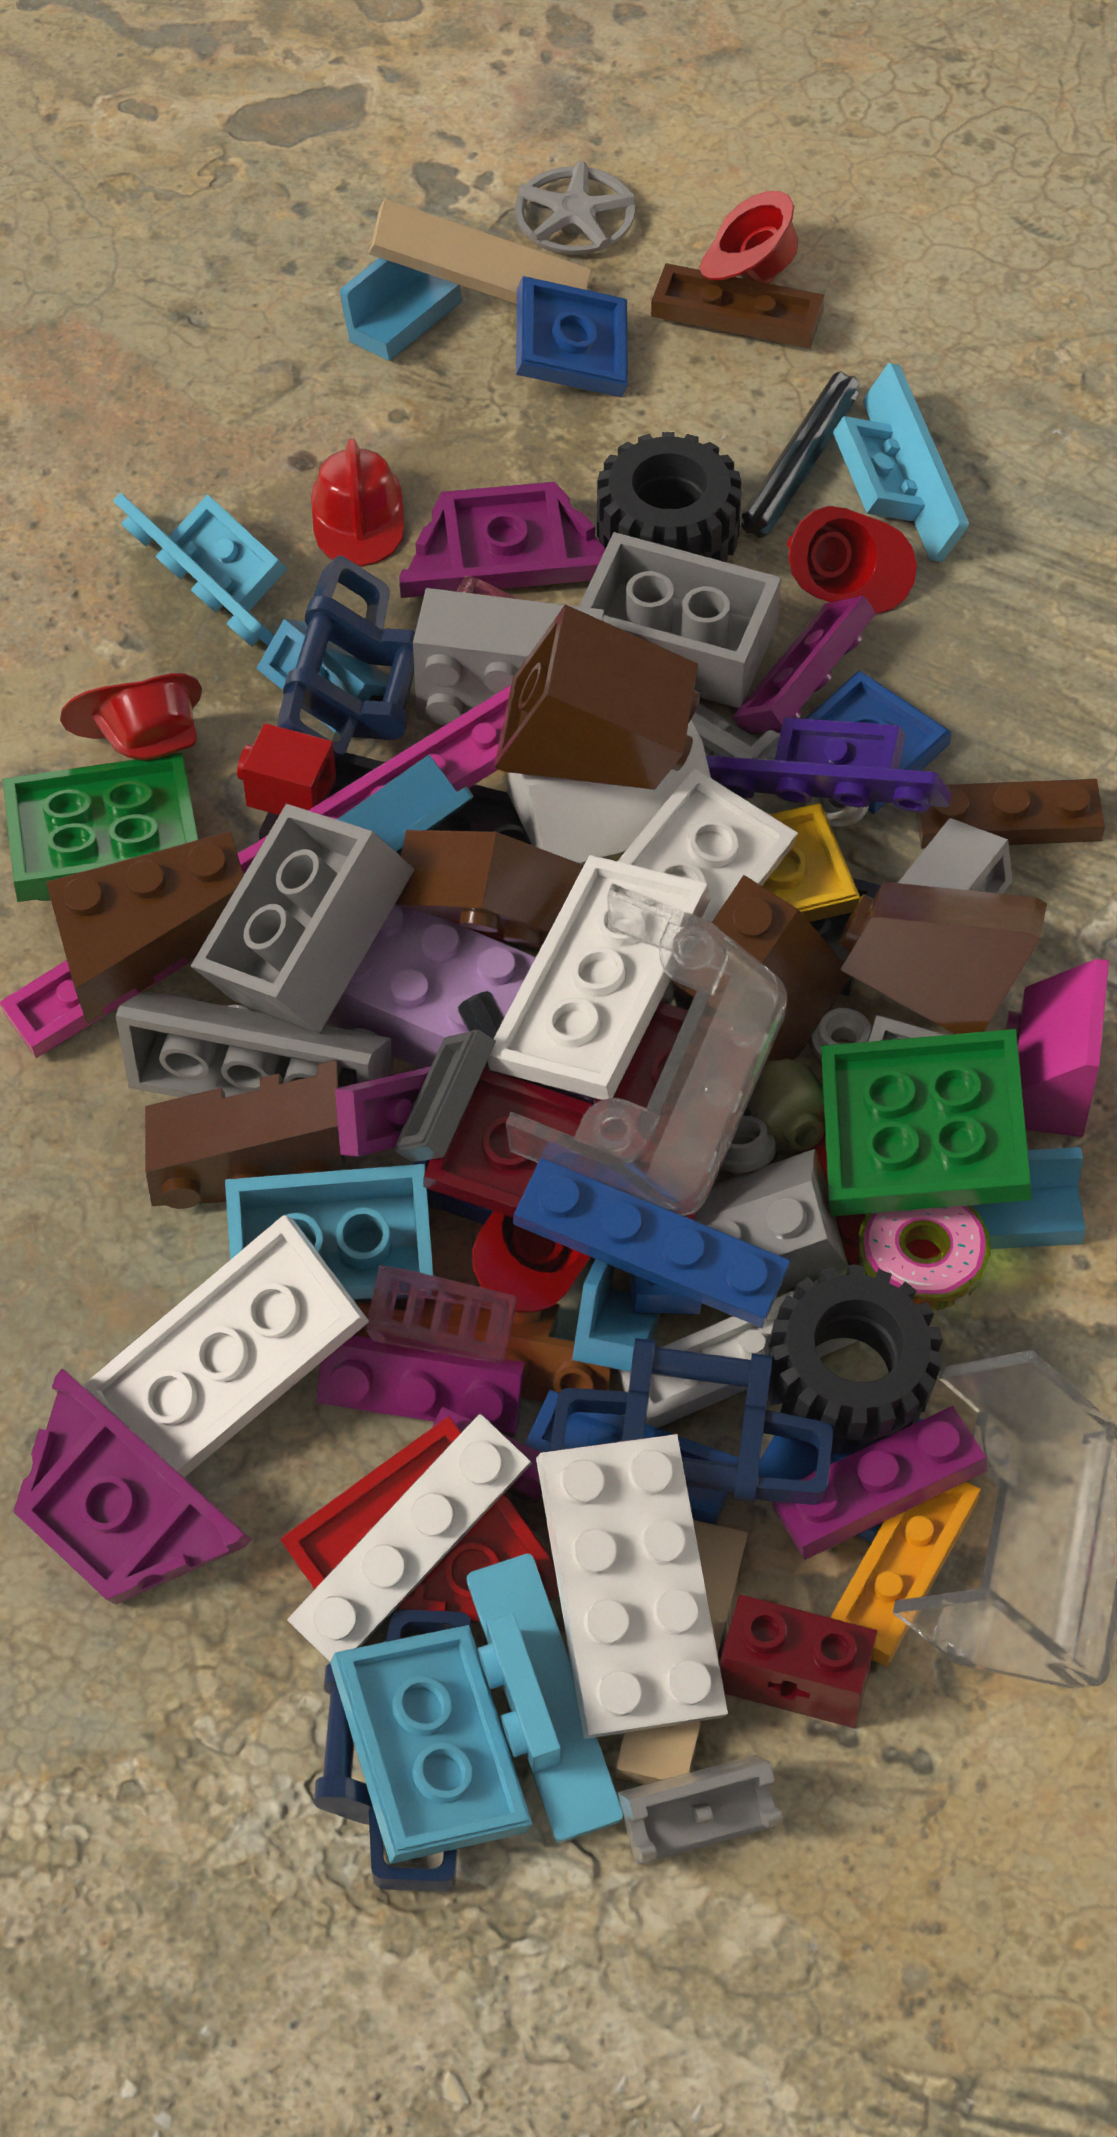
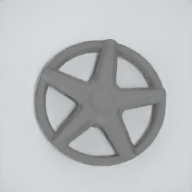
M579 161L576 166L552 169L537 175L526 185L521 184L515 203V217L518 226L525 236L538 246L561 254H589L606 249L625 236L634 221L635 198L634 193H631L626 185L613 175L590 168L585 162ZM571 178L567 193H555L540 189V187L552 181ZM588 179L607 185L617 194L588 195ZM528 200L553 210V214L534 232L527 224L524 214ZM616 208H625L626 215L622 226L615 234L608 238L596 220V213ZM561 230L569 234L585 233L593 244L568 246L556 244L547 239L555 232Z

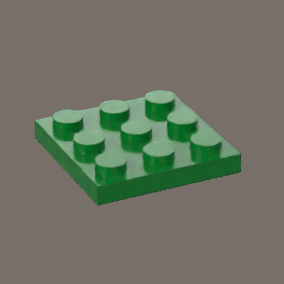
M182 753L170 754L152 760L134 759L2 779L13 882L17 902L30 900L50 901L47 881L198 840Z
M1016 1029L821 1046L828 1192L831 1216L1032 1200Z

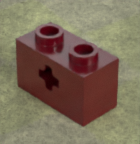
M739 1594L721 1655L720 1672L724 1694L855 1729L872 1666L878 1630Z

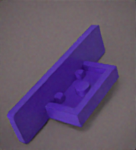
M784 717L775 760L706 756L711 779L743 799L752 798L755 793L776 794L778 797L794 803H808L812 800V797L832 798L840 804L856 808L868 807L870 802L893 803L896 807L906 811L925 812L929 810L930 806L949 807L952 795L936 772L899 769L906 737L900 725Z

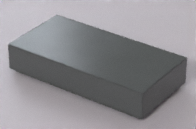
M478 1029L444 1038L395 1144L396 1153L411 1162L444 1157L496 1040Z

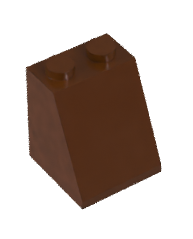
M565 604L512 679L494 768L508 773L655 790L671 769L679 771L683 767L690 754L693 738L687 735L688 723L694 716L700 700V692L694 690L698 663Z
M743 875L671 981L676 1007L761 1034L753 1061L762 1065L773 1060H796L820 1025L822 1018L828 1013L852 976L840 970L843 961L797 908Z
M883 882L874 899L865 894L862 895L845 925L847 928L838 945L846 948L847 953L840 970L954 1034L984 1032L1041 939L1047 903L1037 897Z

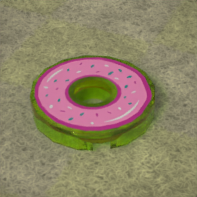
M970 1205L868 1213L865 1215L858 1233V1265L864 1266V1275L867 1273L871 1277H876L878 1269L891 1273L892 1276L889 1283L897 1288H900L906 1281L917 1290L913 1300L916 1305L927 1301L932 1310H941L954 1305L956 1299L964 1297L968 1292V1296H970L980 1287L991 1255L989 1231L978 1211ZM916 1239L929 1240L938 1246L941 1253L930 1259H922L909 1252L906 1244Z

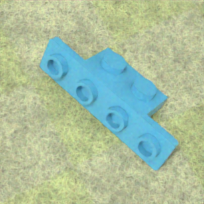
M888 363L863 399V404L870 421L843 416L834 429L833 434L866 513L878 517L913 521L931 561L943 562L967 530L969 522L901 366Z
M120 492L113 502L128 515L121 522V525L146 547L152 540H155L162 547L155 557L181 580L189 572L198 581L190 590L215 613L225 606L233 614L226 624L251 647L259 639L269 646L275 635L249 611L288 568L208 494L172 534L168 536L153 520Z
M524 1554L470 1572L467 1575V1585L488 1645L478 1648L481 1664L490 1688L503 1687L511 1712L501 1715V1720L510 1749L514 1757L526 1754L554 1839L559 1843H563L620 1823L623 1819V1811L597 1737L588 1739L583 1737L571 1663L533 1556Z

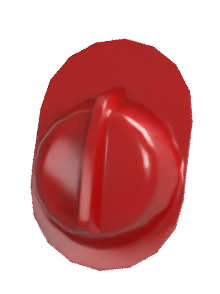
M765 191L753 195L737 205L724 219L716 238L702 258L699 266L702 276L709 280H725L740 276L744 279L764 283L772 282L776 275L781 273L792 262L798 249V237L792 223L795 206L791 197L781 191Z
M348 439L346 449L329 456L319 468L318 477L313 484L311 492L313 532L318 547L328 558L333 560L337 556H344L358 566L363 567L381 562L393 554L401 543L405 526L402 490L398 478L391 472L388 462L382 456L368 449H360L355 439Z
M826 506L813 510L800 521L793 536L788 538L786 544L790 548L788 557L791 573L800 588L813 597L829 603L864 595L878 614L892 610L905 600L915 583L917 562L913 547L905 535L888 523L847 508Z
M169 673L143 681L104 686L85 691L70 699L61 710L60 722L65 730L76 736L91 739L106 738L115 751L128 758L143 761L158 759L190 748L197 743V732L192 709L200 701L203 689L197 678L186 673Z
M493 1211L478 1233L472 1248L473 1271L481 1288L496 1303L513 1311L536 1313L553 1307L567 1294L590 1256L513 1224V1217Z

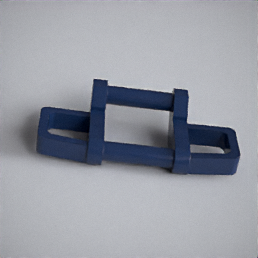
M337 556L323 569L315 594L308 603L305 613V623L308 626L296 668L289 671L283 687L284 697L277 722L278 727L327 739L301 721L300 710L303 709L335 729L333 738L330 740L333 741L335 761L347 751L352 737L397 740L405 734L409 718L405 707L414 677L413 640L415 632L403 629H384L390 596L389 587L386 583L344 556ZM337 582L365 600L367 604L366 618H363L332 598ZM328 641L367 664L392 666L382 702L368 700L362 702L319 675Z
M635 1338L628 1392L565 1388L560 1391L557 1398L550 1451L569 1449L564 1444L567 1421L569 1416L575 1412L625 1415L621 1442L644 1439L652 1375L747 1387L738 1464L682 1457L686 1485L734 1492V1499L751 1502L763 1500L818 1505L826 1497L833 1428L830 1424L819 1420L766 1410L773 1356L752 1353L751 1360L658 1348L656 1347L655 1340ZM763 1433L809 1442L816 1446L818 1457L815 1477L809 1481L758 1477Z
M398 1610L390 1619L386 1642L403 1639L409 1634H427L469 1625L471 1630V1620L463 1612ZM329 1663L326 1665L324 1690L330 1694L323 1777H319L315 1782L314 1805L329 1813L369 1825L372 1878L378 1888L434 1892L452 1890L456 1883L458 1849L443 1852L442 1864L434 1869L391 1867L384 1861L383 1839L367 1785L352 1779L354 1741L331 1664Z

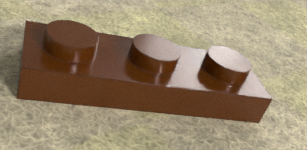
M665 263L651 300V317L811 349L823 313L825 295L739 277L725 280H709L703 277L698 269Z
M1097 779L947 784L946 786L952 794L949 807L930 806L928 811L916 812L921 848H926L949 818L1008 839L1009 845L1102 841L1105 829Z

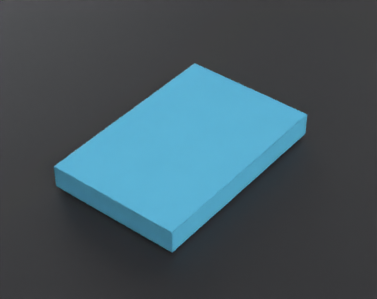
M469 1625L334 1653L330 1661L390 1864L527 1833L532 1825V1821Z

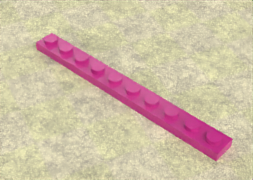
M511 685L308 811L337 820L429 754L457 792L466 786L470 788L498 770L494 768ZM266 837L238 853L243 874L246 873ZM184 957L153 976L155 983L139 993L147 990L194 959L188 962ZM66 960L1 1000L0 1006L4 1015L35 1058H38L139 993L135 988L103 1007L104 1014L87 1024Z

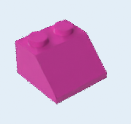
M1094 959L1026 986L1020 1012L1008 1010L1005 1030L1016 1029L1026 1130L1084 1137L1100 1063L1109 960Z

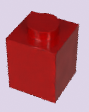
M264 723L254 744L245 745L238 761L237 777L243 780L246 806L280 815L286 804L309 810L326 800L336 781L333 741Z

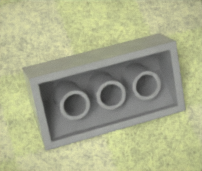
M143 991L119 1005L116 1013L128 1087L180 1098L222 1088L225 1092V1097L260 1089V1078L280 1074L283 1078V1083L318 1075L317 1064L336 1059L339 1088L393 1075L391 1038L379 1036L367 1029L354 1028L347 1030L325 1025L319 1034L274 1016L255 1012L246 1006H222L196 1001L180 993L165 995L149 991Z

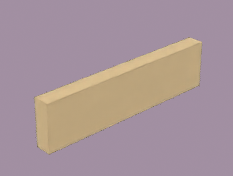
M384 198L379 208L369 251L370 255L517 304V287L522 276L587 290L591 271L590 268L386 198Z
M693 1520L719 1659L747 1546L748 1532ZM703 1721L625 1733L615 1768V1778L646 1785L690 1773Z

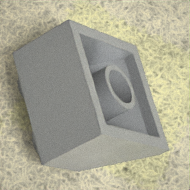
M815 1149L707 1186L695 1221L790 1260L788 1271L779 1292L796 1287L797 1284L807 1277L812 1281L817 1280L821 1270L835 1267L836 1271L840 1272L848 1269V1262L835 1216H831L829 1192L819 1154Z

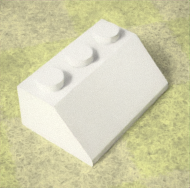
M692 720L688 723L687 735L693 738V743L685 764L679 771L671 769L655 790L507 772V793L532 846L583 865L586 863L589 855L618 861L693 768L710 777L703 741Z

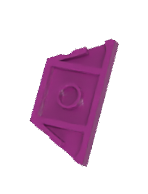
M556 482L441 492L432 509V521L423 527L415 543L416 554L408 570L402 569L399 575L400 598L424 596L426 588L455 592H473L591 581L606 548L595 537V526L583 512H579L571 506L570 498Z
M63 1368L57 1373L52 1385V1389L57 1391L47 1428L46 1430L40 1428L38 1430L31 1453L32 1469L22 1482L13 1512L106 1600L117 1605L238 1551L249 1544L252 1540L250 1536L73 1375Z

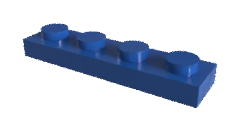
M542 1157L514 1213L513 1224L760 1328H763L790 1264V1260Z

